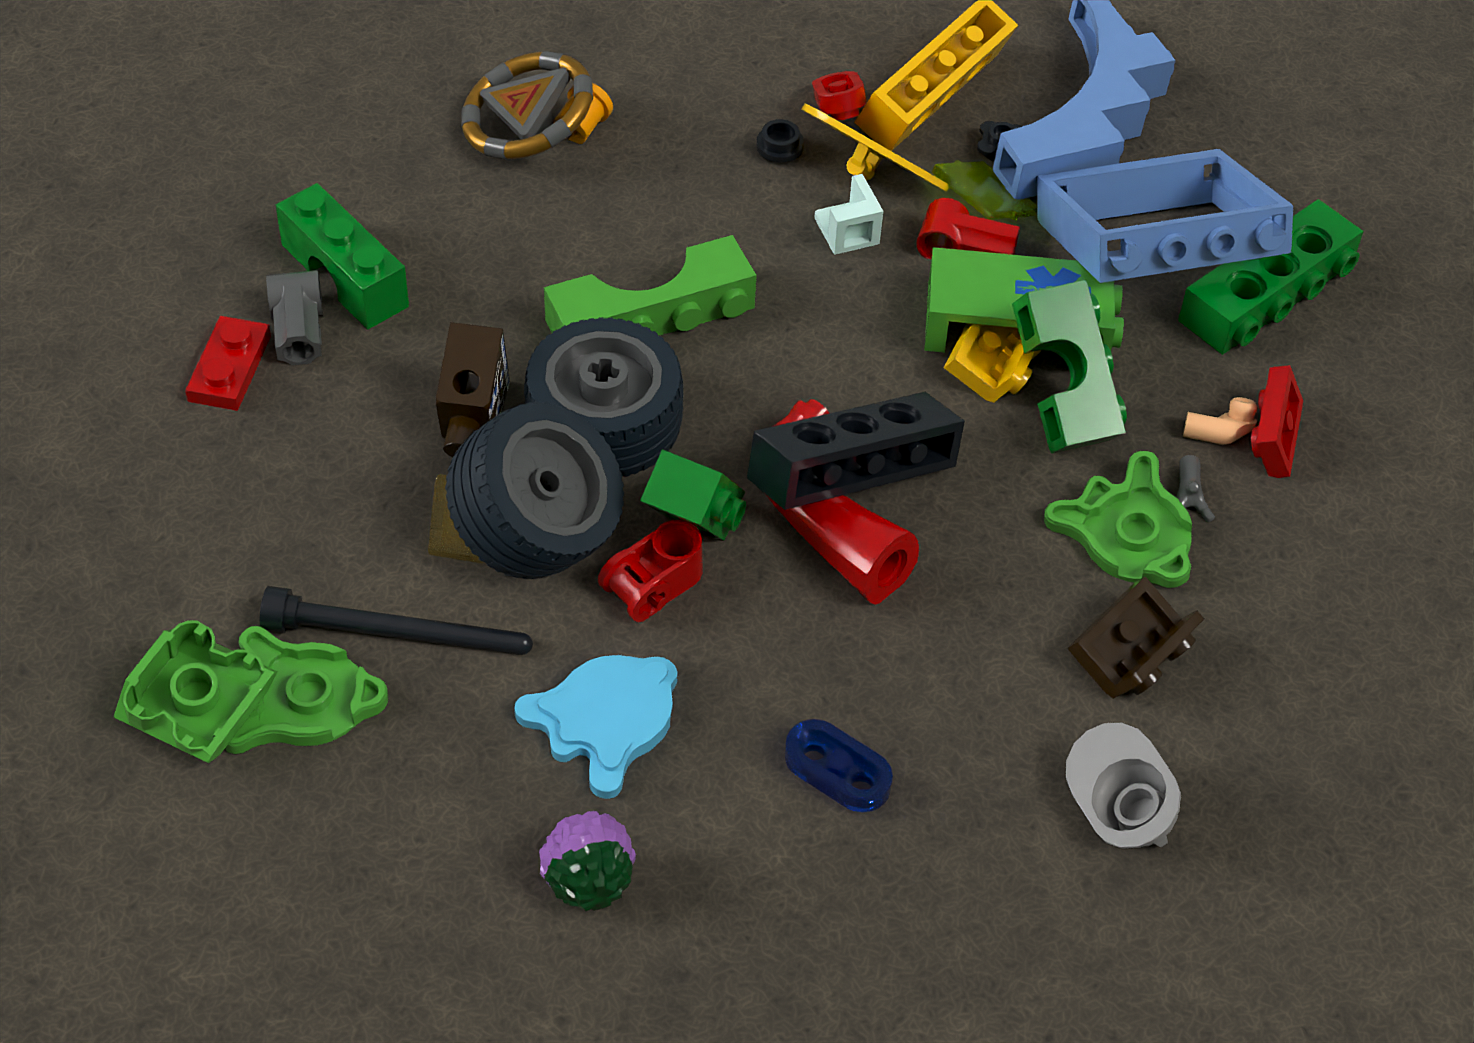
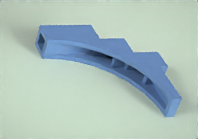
M1073 0L1068 19L1082 41L1089 63V78L1079 93L1059 110L1032 124L1000 134L993 171L1014 201L1037 196L1038 175L1119 164L1125 140L1141 136L1145 118L1149 112L1150 99L1166 95L1169 81L1174 71L1175 59L1153 32L1136 35L1132 27L1125 22L1112 6L1110 0Z

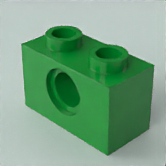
M662 449L640 501L669 519L687 521L696 526L699 531L724 541L729 530L735 531L743 519L746 501L742 499L746 491L723 473Z

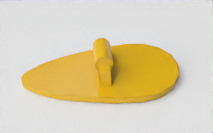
M806 103L801 110L858 143L853 156L846 164L848 172L853 176L863 174L866 180H870L884 157L945 192L950 188L949 184L818 109Z

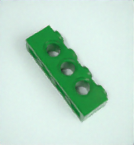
M1317 199L1293 216L1291 253L1221 264L1186 288L1178 321L1222 355L1237 344L1246 346L1253 341L1260 329L1270 321L1275 323L1281 322L1303 298L1308 300L1315 298L1330 279L1336 275L1341 278L1348 275L1359 260L1360 254L1357 250L1364 231Z

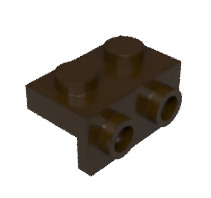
M1145 576L1133 583L1067 649L1111 698L1114 699L1131 689L1136 695H1139L1162 676L1163 673L1158 666L1166 658L1169 661L1175 660L1195 643L1196 639L1192 636L1191 632L1205 618L1198 610L1181 618Z

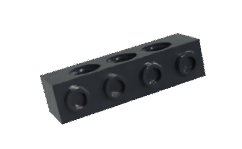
M925 391L755 430L747 479L780 507L787 510L953 468L957 464L965 420Z

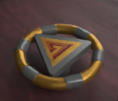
M535 52L515 57L504 63L502 62L486 73L467 96L461 111L462 131L468 142L486 156L509 160L539 154L555 147L569 137L584 120L593 100L592 78L580 62L563 53ZM541 69L549 71L508 82L513 77L529 71ZM570 79H572L574 101L567 113L553 123L555 118L551 110ZM484 102L521 140L510 141L493 138L483 133L480 128V110Z

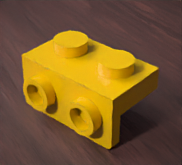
M966 323L944 369L982 398L994 403L1008 391L1016 394L1026 384L1032 374V369L1028 365L1031 359L1036 357L1040 351L1024 353L1018 328Z

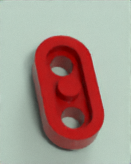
M844 71L832 73L817 78L812 82L815 101L820 111L825 114H831V117L836 120H846L859 115V108L867 103L864 83L857 72Z

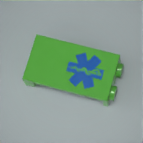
M933 247L928 282L924 351L945 352L949 321L1018 328L1012 303L1025 293L1087 280L1089 292L1094 294L1098 300L1100 307L1098 327L1103 344H1106L1111 351L1112 347L1120 348L1122 343L1124 319L1123 317H1115V315L1120 314L1123 288L1122 285H1114V281L1099 283L1076 260Z

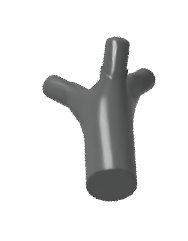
M1194 455L1183 456L1179 461V489L1176 498L1179 499L1185 508L1194 507L1204 520L1209 523L1215 519V516L1209 509L1202 492L1200 459Z

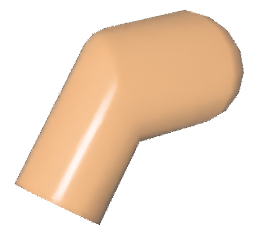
M1236 397L1230 401L1229 412L1219 417L1187 412L1183 437L1221 445L1231 444L1252 432L1253 427L1257 423V419L1254 417L1258 407L1253 400Z

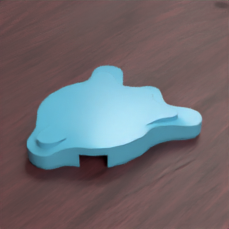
M622 655L598 657L574 669L555 688L546 692L526 694L520 697L515 702V717L517 722L523 727L547 733L550 740L551 753L555 760L567 762L579 755L587 756L590 760L589 784L592 793L600 798H614L622 790L624 776L631 762L651 751L665 737L670 728L673 708L672 691L677 684V669L671 661L662 657L637 658Z

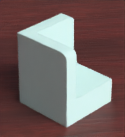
M863 174L852 176L850 202L816 210L815 220L834 255L880 244L883 210Z

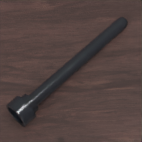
M267 586L260 608V627L270 632L285 633L286 628L297 629L299 624L516 655H525L533 647L532 638L522 632L308 603L302 601V596L293 595L292 589Z

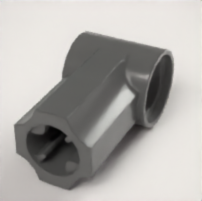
M318 270L266 275L271 320H274L277 360L285 361L290 365L311 364L315 358L322 356L319 316H323V309L321 307L322 296Z

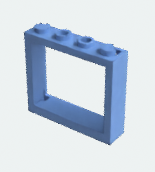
M1220 149L1037 176V218L1039 223L1099 283L1291 253L1293 205ZM1212 164V173H1209V177H1204V165ZM1211 202L1223 211L1108 230L1096 221ZM1121 239V250H1107V241Z

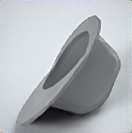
M1103 723L1087 730L1073 744L1067 757L1066 780L1073 797L1095 832L1106 843L1122 849L1140 848L1152 844L1163 847L1168 844L1166 835L1171 832L1177 821L1180 811L1181 792L1176 778L1152 742L1139 729L1124 723Z

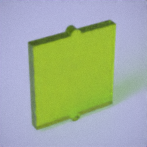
M955 160L954 163L935 164L931 171L989 220L1010 218L1016 221L1018 217H1028L1037 214V205L1029 198L1014 199L996 176L993 169L984 161L961 162Z

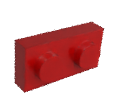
M220 316L186 387L187 401L238 411L271 338L269 324Z
M1287 365L1270 367L1266 389H1261L1258 397L1261 415L1259 427H1253L1251 432V445L1254 456L1262 458L1268 476L1275 478L1290 477L1303 407V398L1291 366Z

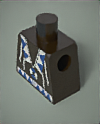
M450 322L436 394V409L442 438H445L443 450L448 456L454 457L459 447L474 431L503 411L510 384L503 328Z

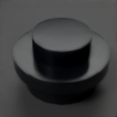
M776 119L769 121L763 126L762 131L757 136L756 147L759 154L769 161L778 163L790 162L802 154L804 138L796 124L788 120Z

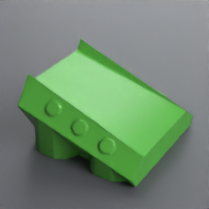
M185 621L173 629L164 630L126 678L114 718L202 761L210 763L223 752L266 695L278 671L263 665L258 656L247 650L232 651L217 644L212 629L201 622Z

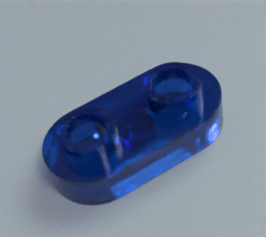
M805 720L796 724L789 731L786 738L785 761L788 768L796 776L852 811L870 812L886 803L891 791L893 774L889 763L880 754L831 723L823 720ZM809 751H817L824 757L819 760H811L804 754ZM862 781L868 783L871 788L865 790L853 787L852 784Z

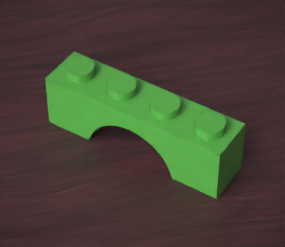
M730 235L687 247L685 264L680 273L668 283L653 289L641 291L623 290L602 282L593 274L544 287L545 321L551 333L572 322H579V320L583 319L588 320L589 318L598 319L599 317L619 318L636 324L639 323L643 327H648L651 331H655L658 336L677 330L688 331L701 323L725 316L729 318L737 317L746 310L755 308L756 274L734 236Z

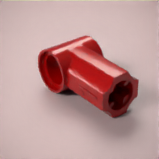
M939 198L931 202L927 209L916 245L919 253L926 259L932 258L933 247L1014 255L1020 227L971 216L966 206L952 198Z

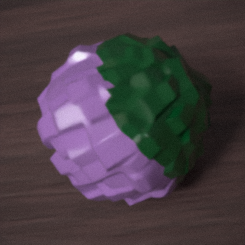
M589 811L583 815L576 814L562 819L557 823L551 834L547 836V843L539 850L541 859L540 874L552 888L556 898L563 899L565 904L581 908L584 911L590 909L596 911L611 906L612 901L622 898V892L628 888L631 882L632 865L636 859L635 850L632 848L631 838L627 834L625 826L621 825L609 814L599 815L597 811Z

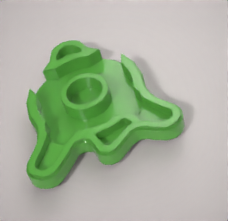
M1139 451L1130 457L1123 483L1112 484L1103 476H1093L1088 480L1083 494L1078 499L1054 501L1048 504L1045 509L1044 523L1048 529L1070 536L1078 541L1086 549L1090 558L1103 571L1116 578L1135 583L1146 576L1151 583L1166 588H1175L1186 583L1190 577L1191 563L1188 554L1192 542V521L1189 512L1179 499L1169 493L1161 484L1159 460L1152 452Z
M251 626L239 637L240 650H247L261 659L263 665L278 672L266 695L226 746L225 750L229 753L240 754L259 745L273 742H283L296 746H314L331 742L348 733L364 719L381 713L388 703L387 686L380 678L368 674L363 667L360 666L358 668L356 664L347 658V652L342 648L332 644L316 642L292 644L281 641L262 627Z

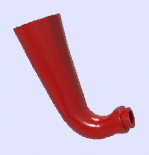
M809 399L806 403L799 400L791 408L788 415L774 426L829 414V412L820 402L814 399ZM845 495L784 510L767 496L778 511L806 541L872 604L877 605L904 584L918 561L919 544L913 533L867 510Z

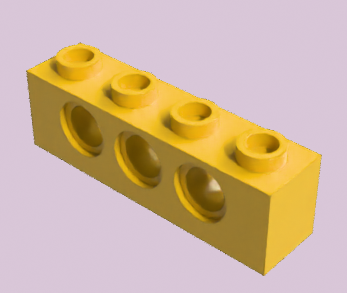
M977 0L874 91L854 123L874 142L892 151L999 54L1018 27V24L992 0Z

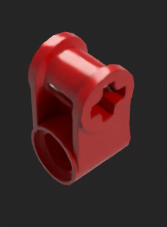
M672 520L661 524L655 531L628 549L616 553L605 563L598 575L600 587L606 592H614L628 606L627 612L629 616L636 622H643L660 611L666 603L693 587L701 579L703 573L701 533L696 526L683 520Z

